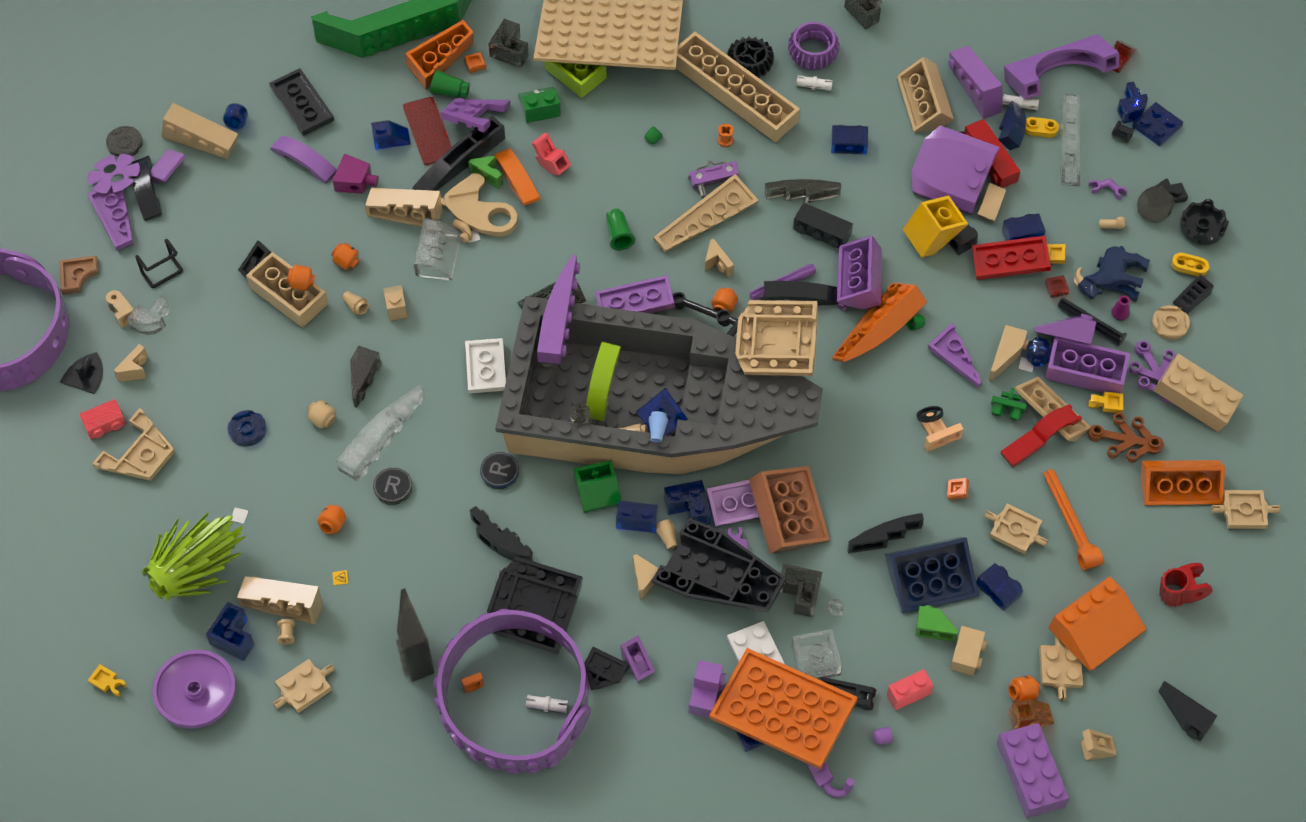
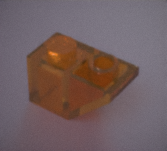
M1032 699L1011 703L1008 713L1013 730L1039 723L1040 726L1054 724L1048 703Z

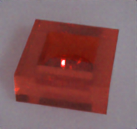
M1064 275L1046 279L1045 284L1050 298L1069 294V288Z

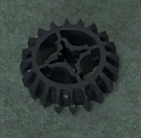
M748 36L747 39L743 37L740 40L736 39L734 43H731L727 51L729 57L758 78L770 72L774 63L772 47L769 46L768 42H764L763 38L758 40L756 36L754 38Z

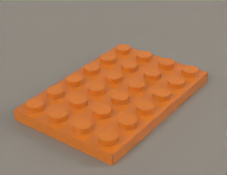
M747 648L713 707L709 718L821 770L855 707L858 697Z

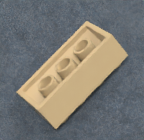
M922 57L897 75L915 133L935 130L940 125L944 127L954 120L936 63Z

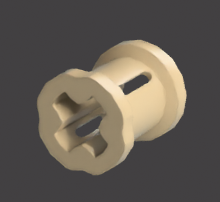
M291 619L277 621V626L279 627L278 643L283 645L293 644L295 642L293 636L295 621Z

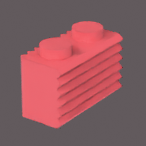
M116 399L79 413L90 439L100 438L105 433L119 430L122 426L126 425Z
M922 669L918 673L915 672L914 675L911 674L907 678L904 677L903 680L900 679L896 683L889 684L887 698L896 711L930 695L933 683L926 671Z

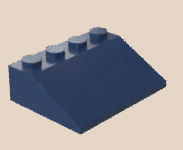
M957 537L885 554L889 575L902 613L919 610L920 606H937L979 596L967 537Z

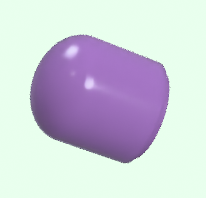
M890 727L874 730L873 740L877 745L893 742Z

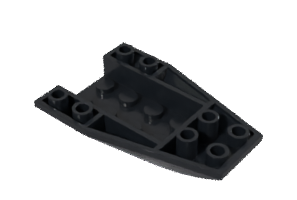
M688 518L679 533L681 539L679 545L666 567L660 565L651 580L652 583L686 598L769 612L786 582V577L726 533Z

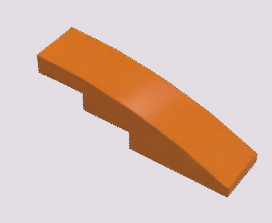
M511 148L494 154L497 163L502 168L503 175L510 183L512 191L524 206L541 200L530 177Z

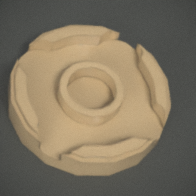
M1167 305L1160 307L1153 314L1151 324L1158 336L1167 340H1177L1184 337L1188 332L1190 319L1186 312L1181 311V308Z

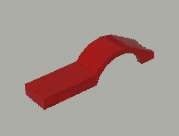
M1071 404L1056 409L1043 417L1032 430L1001 450V455L1014 468L1044 447L1046 442L1057 431L1068 425L1077 424L1082 420V417L1075 414Z

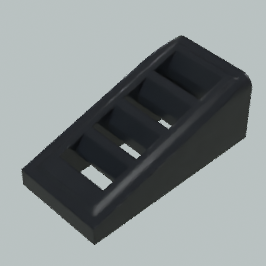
M1199 275L1173 301V304L1188 314L1212 293L1214 285L1202 275ZM1183 299L1186 300L1190 305L1188 306V305H1187L1185 302H1183L1182 300H1183Z

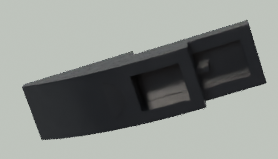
M477 506L470 509L471 520L478 526L476 528L477 537L485 545L512 561L516 556L533 561L532 550L529 546H524L520 542L519 536L514 531L511 532L508 528L502 531L496 523L493 524L489 520L488 514L484 510L480 511Z

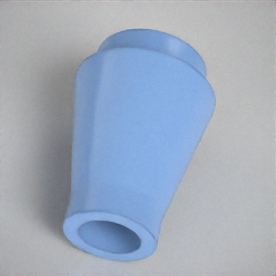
M655 411L649 417L650 440L652 442H662L668 423L667 414L664 412Z

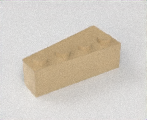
M172 103L167 111L162 124V138L226 159L230 156L238 140V133L175 103Z

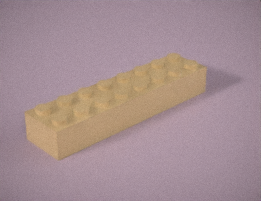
M697 32L692 33L678 45L676 69L775 143L799 122L800 108Z

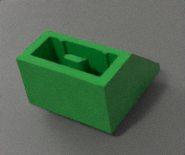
M612 460L574 468V480L583 513L622 504Z

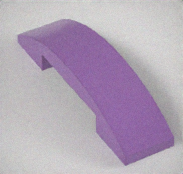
M281 136L270 147L272 151L284 158L288 156L309 169L314 177L325 184L337 171L319 153L293 138Z

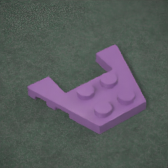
M457 98L441 111V119L456 124L463 122L466 123L468 128L476 126L478 131L485 132L490 127V119L479 117L487 110L506 112L511 107L510 100Z

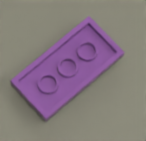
M668 275L595 292L598 306L643 313H654L675 308Z

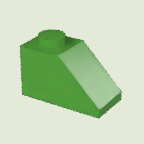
M930 605L919 607L915 636L950 642L956 641L958 630L940 609Z

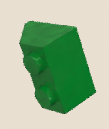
M554 87L518 94L526 123L561 116L560 101Z

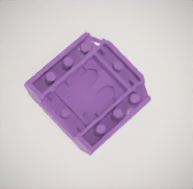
M940 125L924 139L912 168L913 193L930 200L949 195L960 211L972 215L1000 148Z

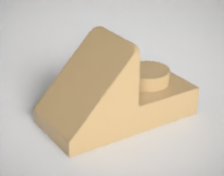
M714 239L710 240L705 259V271L717 265L718 270L724 273L727 278L734 275L733 262Z
M138 344L113 370L119 382L146 378L144 369L140 367L148 358L145 347Z
M1091 729L1082 732L1084 740L1081 741L1085 760L1114 757L1117 755L1111 735Z

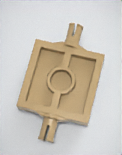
M1224 490L1223 505L1211 506L1212 513H1224L1227 529H1267L1268 513H1280L1279 505L1267 504L1263 490Z
M1008 503L999 515L989 510L984 515V518L994 522V527L989 537L1024 555L1029 546L1034 542L1044 547L1048 542V539L1038 535L1042 520Z
M1054 635L1055 645H1041L1039 647L1041 686H1051L1058 689V700L1065 701L1067 700L1066 689L1082 688L1083 686L1082 662Z
M310 659L306 660L275 681L282 696L272 702V704L278 709L288 703L293 706L297 713H300L332 691L325 677L335 671L334 667L330 663L320 670L314 666Z

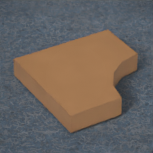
M97 255L59 260L62 295L81 292L84 282L91 276L99 274Z

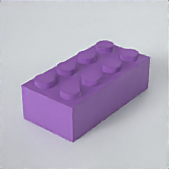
M1055 336L1045 379L1102 393L1104 391L1121 393L1130 353Z
M1039 723L1000 733L997 745L1025 817L1030 818L1066 807L1069 796Z

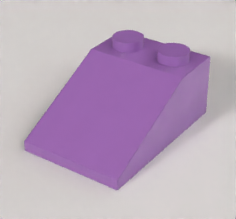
M1081 314V317L1075 316L1037 325L1034 331L1091 344L1096 321L1093 320V316Z

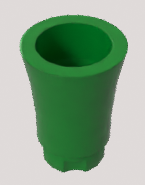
M436 70L432 78L430 93L466 99L470 83Z
M612 209L607 212L606 223L609 230L611 248L614 250L630 248L635 243V237L629 228L624 213L620 209Z

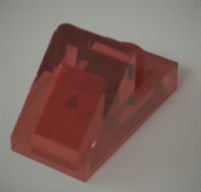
M1116 41L1114 47L1119 52V68L1113 69L1117 73L1121 72L1137 51V48L1124 41Z

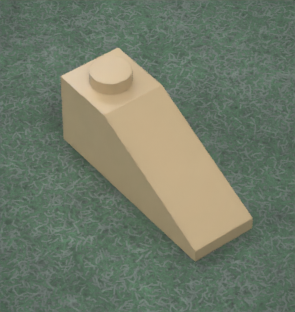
M1005 325L990 372L989 381L997 378L1018 359L1022 349L1026 350L1029 339L1026 338V330Z

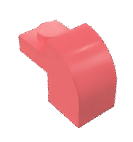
M544 133L532 142L537 153L535 158L549 173L559 176L571 166L565 151L556 149L549 134Z

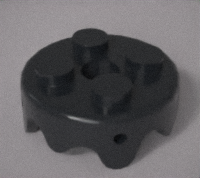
M1205 199L1201 203L1192 202L1183 211L1180 219V227L1184 236L1190 241L1201 245H1211L1218 242L1224 236L1229 220L1226 219L1225 211L1215 208L1214 202L1211 199ZM1199 223H1206L1208 227H1201Z

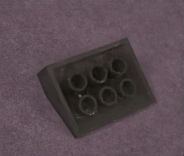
M401 589L397 625L398 640H396V645L405 677L409 676L411 681L414 682L435 672L426 634L406 589Z

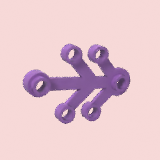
M1141 340L1137 342L1134 351L1137 356L1145 358L1151 370L1143 368L1139 362L1133 361L1129 366V371L1132 374L1143 376L1139 378L1137 384L1140 389L1153 391L1156 384L1150 383L1149 378L1159 382L1167 366L1175 357V352L1170 349L1166 350L1163 354L1162 365L1159 368L1150 352L1151 345L1148 341ZM1160 395L1164 402L1172 403Z

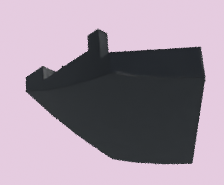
M592 647L584 662L591 690L620 683L629 667L628 663L595 647Z

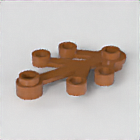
M1120 412L1114 414L1112 421L1124 434L1104 430L1100 425L1091 426L1088 432V437L1093 442H1099L1103 438L1123 442L1117 446H1109L1107 455L1110 458H1117L1120 453L1134 445L1142 446L1137 450L1130 449L1127 452L1126 459L1131 463L1136 462L1139 457L1146 453L1157 454L1164 447L1163 440L1156 435H1151L1146 429L1142 417H1134L1132 427L1138 430L1143 438L1135 435L1125 422L1124 414ZM1110 450L1116 451V453L1113 454L1110 452Z

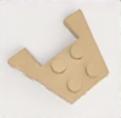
M139 408L129 422L130 425L141 430L143 433L120 460L102 451L92 463L94 468L151 481L175 453L174 448L145 415L144 411Z

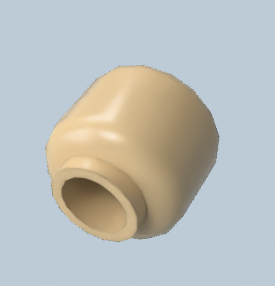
M323 400L312 402L307 408L308 420L320 429L329 428L336 420L335 409Z

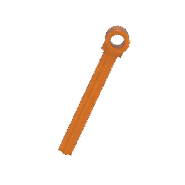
M1048 469L1043 475L1079 548L1077 550V560L1081 569L1088 570L1103 565L1104 560L1100 548L1089 543L1055 471Z

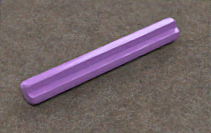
M808 264L774 281H800L815 274L816 268L813 264ZM764 285L749 292L751 300H759L765 297Z

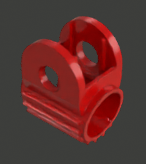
M1190 563L1179 568L1168 569L1166 573L1164 572L1159 589L1161 601L1163 600L1170 607L1182 606L1184 603L1196 602L1209 596L1213 591L1211 585L1208 583L1197 585L1194 579L1200 577V574L1204 572L1203 564ZM1177 585L1182 589L1173 591L1167 588V586Z

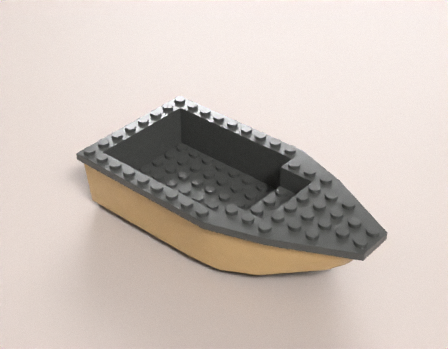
M525 296L495 430L496 432L503 433L509 453L584 464H595L612 460L614 468L646 473L686 474L724 464L784 435L816 427L818 425L823 388L803 376L744 375L735 354L737 338L700 321L574 303V307H570L572 322L567 325L570 333L569 340H565L564 344L567 345L566 357H562L561 364L538 362L537 349L542 319L548 299ZM602 342L621 346L609 391L604 421L585 417L589 386ZM664 390H667L687 420L684 421L681 417L677 418L676 416H679V414L674 415L677 412L676 410L673 413H667V416H669L668 422L677 421V427L668 435H663L662 442H652L650 440V428L638 411ZM663 394L657 409L659 412L661 410L665 412L669 406L667 405L668 398L664 401L665 394ZM642 423V425H647L648 433L619 428Z

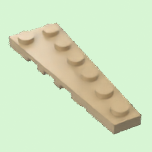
M734 174L655 235L653 240L666 253L752 207L759 200L739 177Z

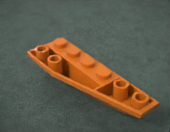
M903 283L889 285L887 291L881 295V304L868 309L849 336L837 349L832 357L833 361L846 362L877 347L901 329L927 303L917 285Z

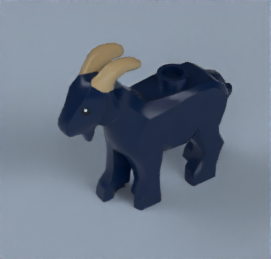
M1113 246L1106 250L1104 257L1099 258L1097 267L1100 269L1098 272L1082 277V267L1078 268L1075 272L1074 284L1089 299H1094L1096 295L1102 294L1103 291L1098 288H1104L1109 291L1125 294L1131 300L1137 302L1140 292L1135 291V288H1141L1144 279L1131 276L1125 272L1127 268L1132 266L1140 267L1143 271L1147 272L1150 260L1138 253L1126 252L1123 246Z

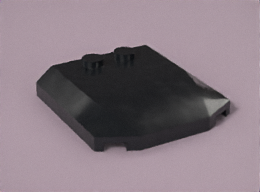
M516 556L500 572L487 613L496 612L500 609L530 612L554 622L567 632L581 590L583 577ZM506 629L491 633L558 654L562 647L557 641L531 630Z

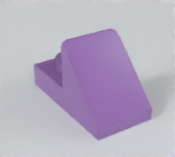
M638 635L620 645L622 659L628 663L635 680L639 681L655 672Z

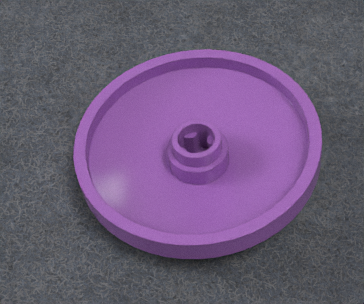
M189 650L173 656L159 669L153 682V700L161 716L169 723L187 729L202 728L218 721L230 709L236 695V680L229 664L219 655L206 650Z

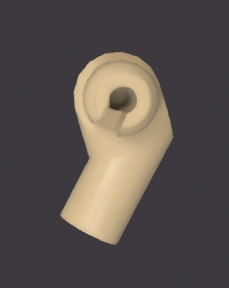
M1122 216L1116 219H1100L1099 221L1100 228L1121 230L1126 226V219Z

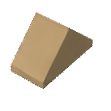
M635 554L633 555L634 572L639 599H643L654 586L651 580L659 568Z

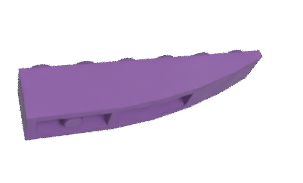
M572 255L563 268L548 299L542 319L537 349L538 362L561 364L562 357H566L567 345L564 344L565 340H569L570 333L567 325L572 322L570 307H574L575 295L572 294L573 290H577L578 279H575V276L580 272V263H577V255Z

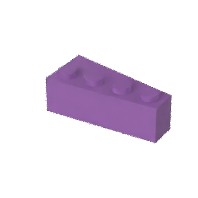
M969 46L951 51L948 65L953 70L981 117L985 119L1002 113V84Z

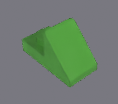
M496 156L470 159V173L481 174L485 182L497 189L503 185L502 174L499 170L495 169L497 166Z

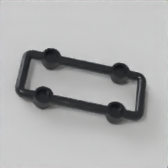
M682 292L672 294L676 309L688 307L716 318L718 324L723 327L732 324L733 326L727 334L734 337L737 333L738 319L732 317L729 310H713L687 300Z

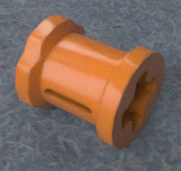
M722 124L719 126L717 141L720 146L729 147L733 144L734 139L732 135L734 128L732 125Z

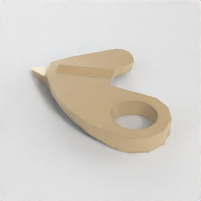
M471 174L444 195V198H441L442 207L448 208L458 220L467 223L470 228L482 234L504 237L512 234L517 227L518 217L514 207L507 203L478 201L479 190L485 184V179L481 174ZM496 213H504L510 217L509 223L504 226H494L489 222V219Z

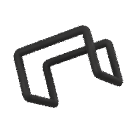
M165 239V244L169 256L147 268L139 255L135 256L140 272L151 288H155L183 272V268L174 258L178 252L168 239ZM171 259L179 270L153 284L144 270L150 271Z

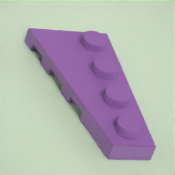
M111 186L107 194L96 191L88 193L87 196L115 249L118 251L134 244L124 191L121 190L113 193Z

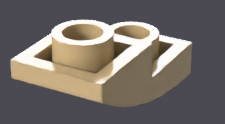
M989 183L977 216L994 222L1006 189Z

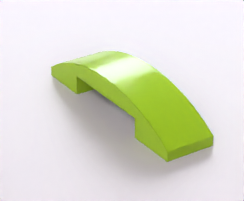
M606 342L601 343L589 386L585 417L604 421L609 391L621 346Z

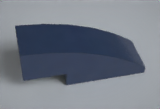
M1014 101L1010 102L999 129L1002 132L998 138L1010 151L1020 147L1026 128L1025 112Z

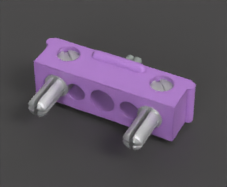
M708 160L706 165L699 166L695 171L689 173L688 180L691 182L692 189L698 188L700 196L703 197L704 195L705 197L707 194L704 186L727 181L734 174L739 175L738 163ZM710 163H711L712 165H718V166H713V167L705 168V167H708V166L710 165Z

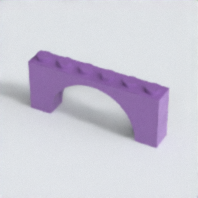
M1099 34L1005 65V81L1026 100L1041 95L1039 77L1047 70L1061 65L1082 64L1095 67L1105 73L1119 68V52Z

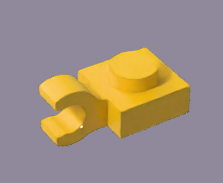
M1105 391L1103 396L1092 394L1091 400H1088V407H1103V412L1122 413L1123 394Z

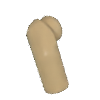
M455 219L452 224L453 227L461 230V241L464 243L468 242V240L472 239L469 225Z

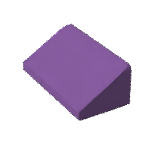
M167 150L151 169L152 180L156 184L166 182L186 156L173 150Z

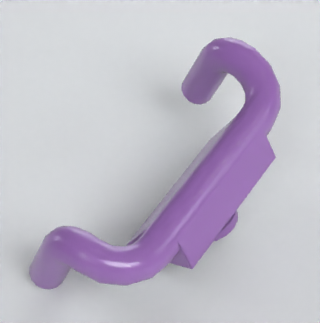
M826 761L821 770L807 764L818 786L823 787L828 795L840 798L851 792L854 786L852 778H848L841 789H834L830 783L834 776Z

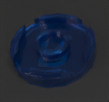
M252 410L238 412L228 423L229 437L239 446L247 447L259 443L265 437L267 431L263 416Z

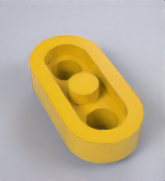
M1036 117L1026 119L1025 133L1027 135L1052 138L1058 134L1059 124L1055 120Z
M1186 253L1175 254L1171 262L1174 270L1197 277L1199 275L1205 276L1209 270V262L1206 259Z

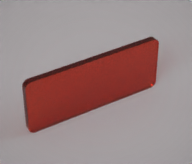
M426 97L403 104V109L422 162L426 166L434 164L451 148L434 98Z

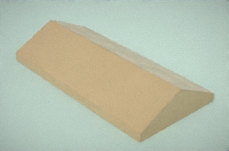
M1035 377L1015 387V391L1043 417L1056 409L1068 405L1039 377ZM1082 419L1077 424L1068 425L1058 432L1068 441L1075 442L1087 433L1091 426Z

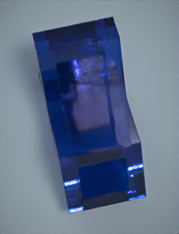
M1134 81L1128 82L1124 92L1126 98L1120 99L1117 107V112L1123 124L1139 120L1144 114L1148 101L1147 94L1141 95L1140 89L1136 87Z

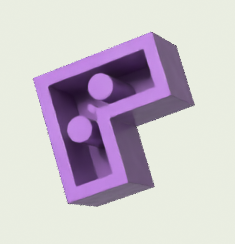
M699 660L689 703V713L709 718L719 693H722L725 687L726 674L723 673V665Z

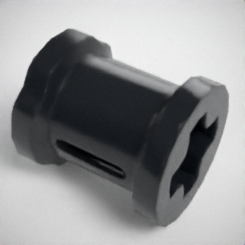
M1118 121L1111 135H1117L1128 143L1134 134L1135 128H1129L1123 125L1121 121Z

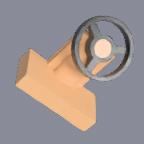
M939 406L925 407L917 412V419L922 422V426L928 434L924 443L927 452L962 438L964 428L961 423L946 428L941 420L944 412Z

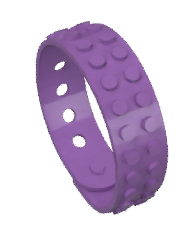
M0 248V275H10L20 282L41 288L56 299L52 323L42 339L26 354L13 361L0 364V391H8L20 388L38 379L55 363L67 342L70 324L67 309L57 284L45 268L28 255Z
M500 609L489 614H482L476 620L461 628L457 636L452 638L447 644L444 655L439 658L437 665L439 668L438 676L434 677V688H437L438 696L434 698L439 714H443L440 719L447 733L452 732L450 734L453 739L452 741L460 750L464 748L469 753L468 757L476 762L480 760L486 763V766L491 769L497 770L499 768L511 774H518V772L534 774L548 767L553 768L557 766L577 741L591 714V707L588 706V677L578 647L562 628L539 615L509 609ZM525 629L541 633L561 644L574 657L581 671L580 692L577 701L561 727L557 742L542 752L515 756L485 749L466 738L451 721L447 696L453 670L464 653L473 644L496 631Z

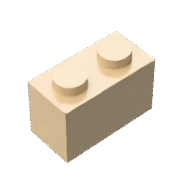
M961 626L950 670L974 676L976 669L980 670L983 658H980L979 654L980 651H985L987 640H984L985 632Z

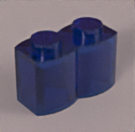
M996 563L983 572L976 581L978 587L1002 610H1006L1023 593L1022 585L1017 580L1010 578L1007 570Z

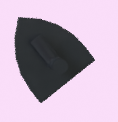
M95 352L77 360L65 372L60 383L95 394L101 382L103 372L102 362L98 353Z

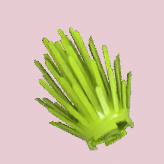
M207 512L180 539L189 525V521H186L169 546L168 544L177 530L178 518L169 534L167 531L165 532L161 543V534L159 533L149 563L141 570L143 577L145 575L148 576L150 582L148 586L160 599L164 597V601L167 602L172 597L211 593L209 590H189L228 582L226 580L217 581L219 579L215 576L196 582L192 581L225 569L223 565L242 554L238 552L230 555V550L236 547L234 545L245 538V536L237 538L242 534L240 532L243 529L242 526L233 532L228 531L230 529L229 526L233 524L231 521L233 516L227 515L225 518H216L209 524V521L204 520L208 516Z

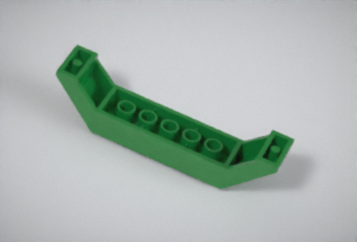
M410 0L354 20L330 15L326 11L311 16L316 42L363 58L450 28L462 21L471 0Z

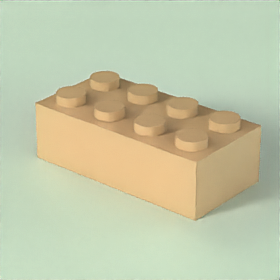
M271 252L246 275L249 288L303 328L329 304L327 294L315 283L313 286L309 285L306 291L291 288L287 282L289 268L293 267L274 252Z
M1179 353L1169 363L1153 390L1217 432L1229 422L1243 397V394Z

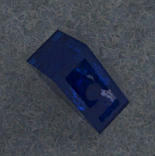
M389 120L371 123L375 150L411 145L408 128Z

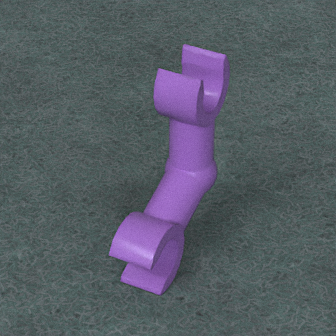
M1111 178L1100 182L1091 180L1088 185L1096 186V188L1092 189L1091 193L1093 194L1098 193L1101 188L1109 187L1115 192V198L1118 200L1121 199V195L1118 192H1122L1125 196L1127 195V189L1122 186L1119 187Z

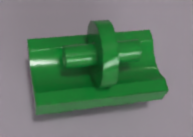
M1011 388L1010 393L1002 391L1001 397H992V415L1001 417L1003 409L1007 408L1011 409L1009 419L1019 421L1022 413L1025 412L1027 404L1017 402L1020 401L1021 396L1013 394L1015 388Z

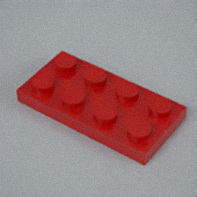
M1046 236L972 245L976 280L1051 271Z

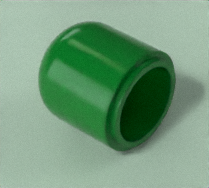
M653 126L645 133V140L649 144H655L663 137Z
M915 314L906 325L910 330L923 328L925 318L921 314Z

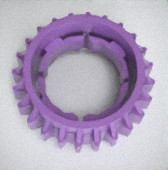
M820 22L804 23L795 28V31L789 37V55L792 56V60L804 69H823L836 60L839 54V38L836 36V32L826 24ZM809 39L820 40L827 45V50L819 53L807 52L800 47V43Z

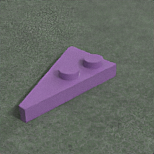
M951 323L928 345V349L979 388L982 385L980 376L972 365V359L967 349L963 346V341L959 338L955 325Z

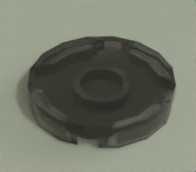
M121 126L113 129L106 139V146L110 154L118 157L120 154L134 156L143 145L140 132L130 126Z
M1158 186L1150 187L1142 192L1137 202L1138 213L1143 219L1152 223L1164 221L1170 216L1172 207L1174 208V199L1171 193L1165 188Z

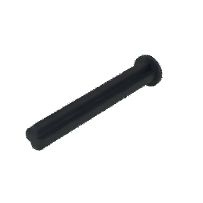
M1062 298L1058 303L1060 308L1073 316L1081 317V314L1093 316L1065 298ZM1093 316V320L1096 321L1095 329L1116 341L1117 345L1120 346L1125 340L1127 333L1122 334Z

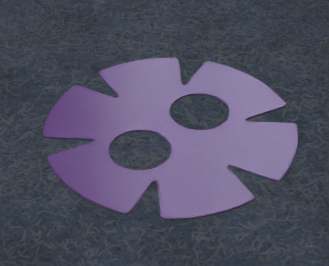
M120 154L117 161H115L114 155L105 157L93 166L100 171L89 172L88 184L91 185L99 182L92 188L98 193L107 194L111 186L113 193L121 191L134 182L128 176H138L140 165L139 163L129 165L135 158L127 154ZM114 164L116 166L114 172H104V168L107 165ZM116 174L124 176L123 180L119 183L111 181L112 177Z

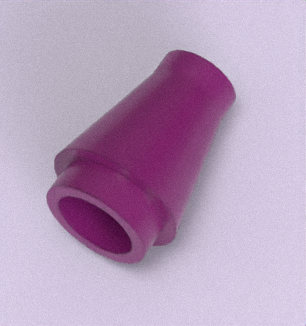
M1121 296L1112 307L1111 313L1116 320L1122 321L1129 317V297Z

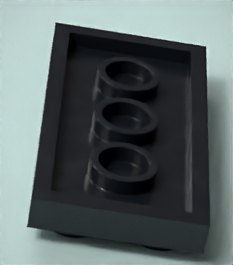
M301 68L269 83L271 90L302 135H306L334 121V116Z

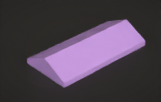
M749 480L706 489L715 527L760 518Z

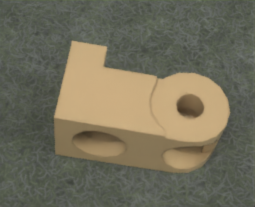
M112 290L107 293V304L112 312H116L114 315L121 328L137 320L134 309L119 291Z

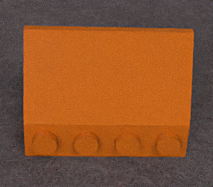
M1110 576L1056 614L1048 627L1090 672L1146 631L1145 625L1127 594Z

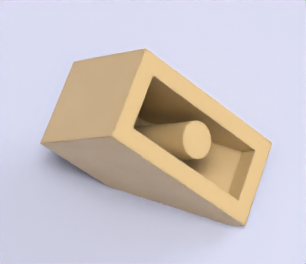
M402 286L383 288L389 321L408 318Z

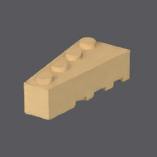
M371 188L365 204L367 216L436 230L443 213L440 191Z
M245 576L237 596L240 606L314 625L317 623L323 606L318 586L261 579L255 576Z

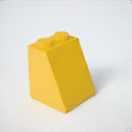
M948 195L921 202L903 228V231L921 258L936 254L968 225V222Z

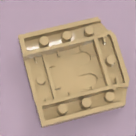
M749 300L747 308L738 318L735 352L744 375L813 376L818 325L817 301Z

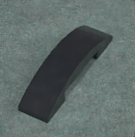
M149 155L132 162V164L139 163L140 165L138 176H132V180H134L133 186L145 221L162 215L160 202L156 197L151 175L152 164Z

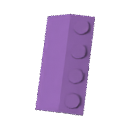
M873 235L839 246L837 302L839 304L859 309H867L881 304L882 248Z

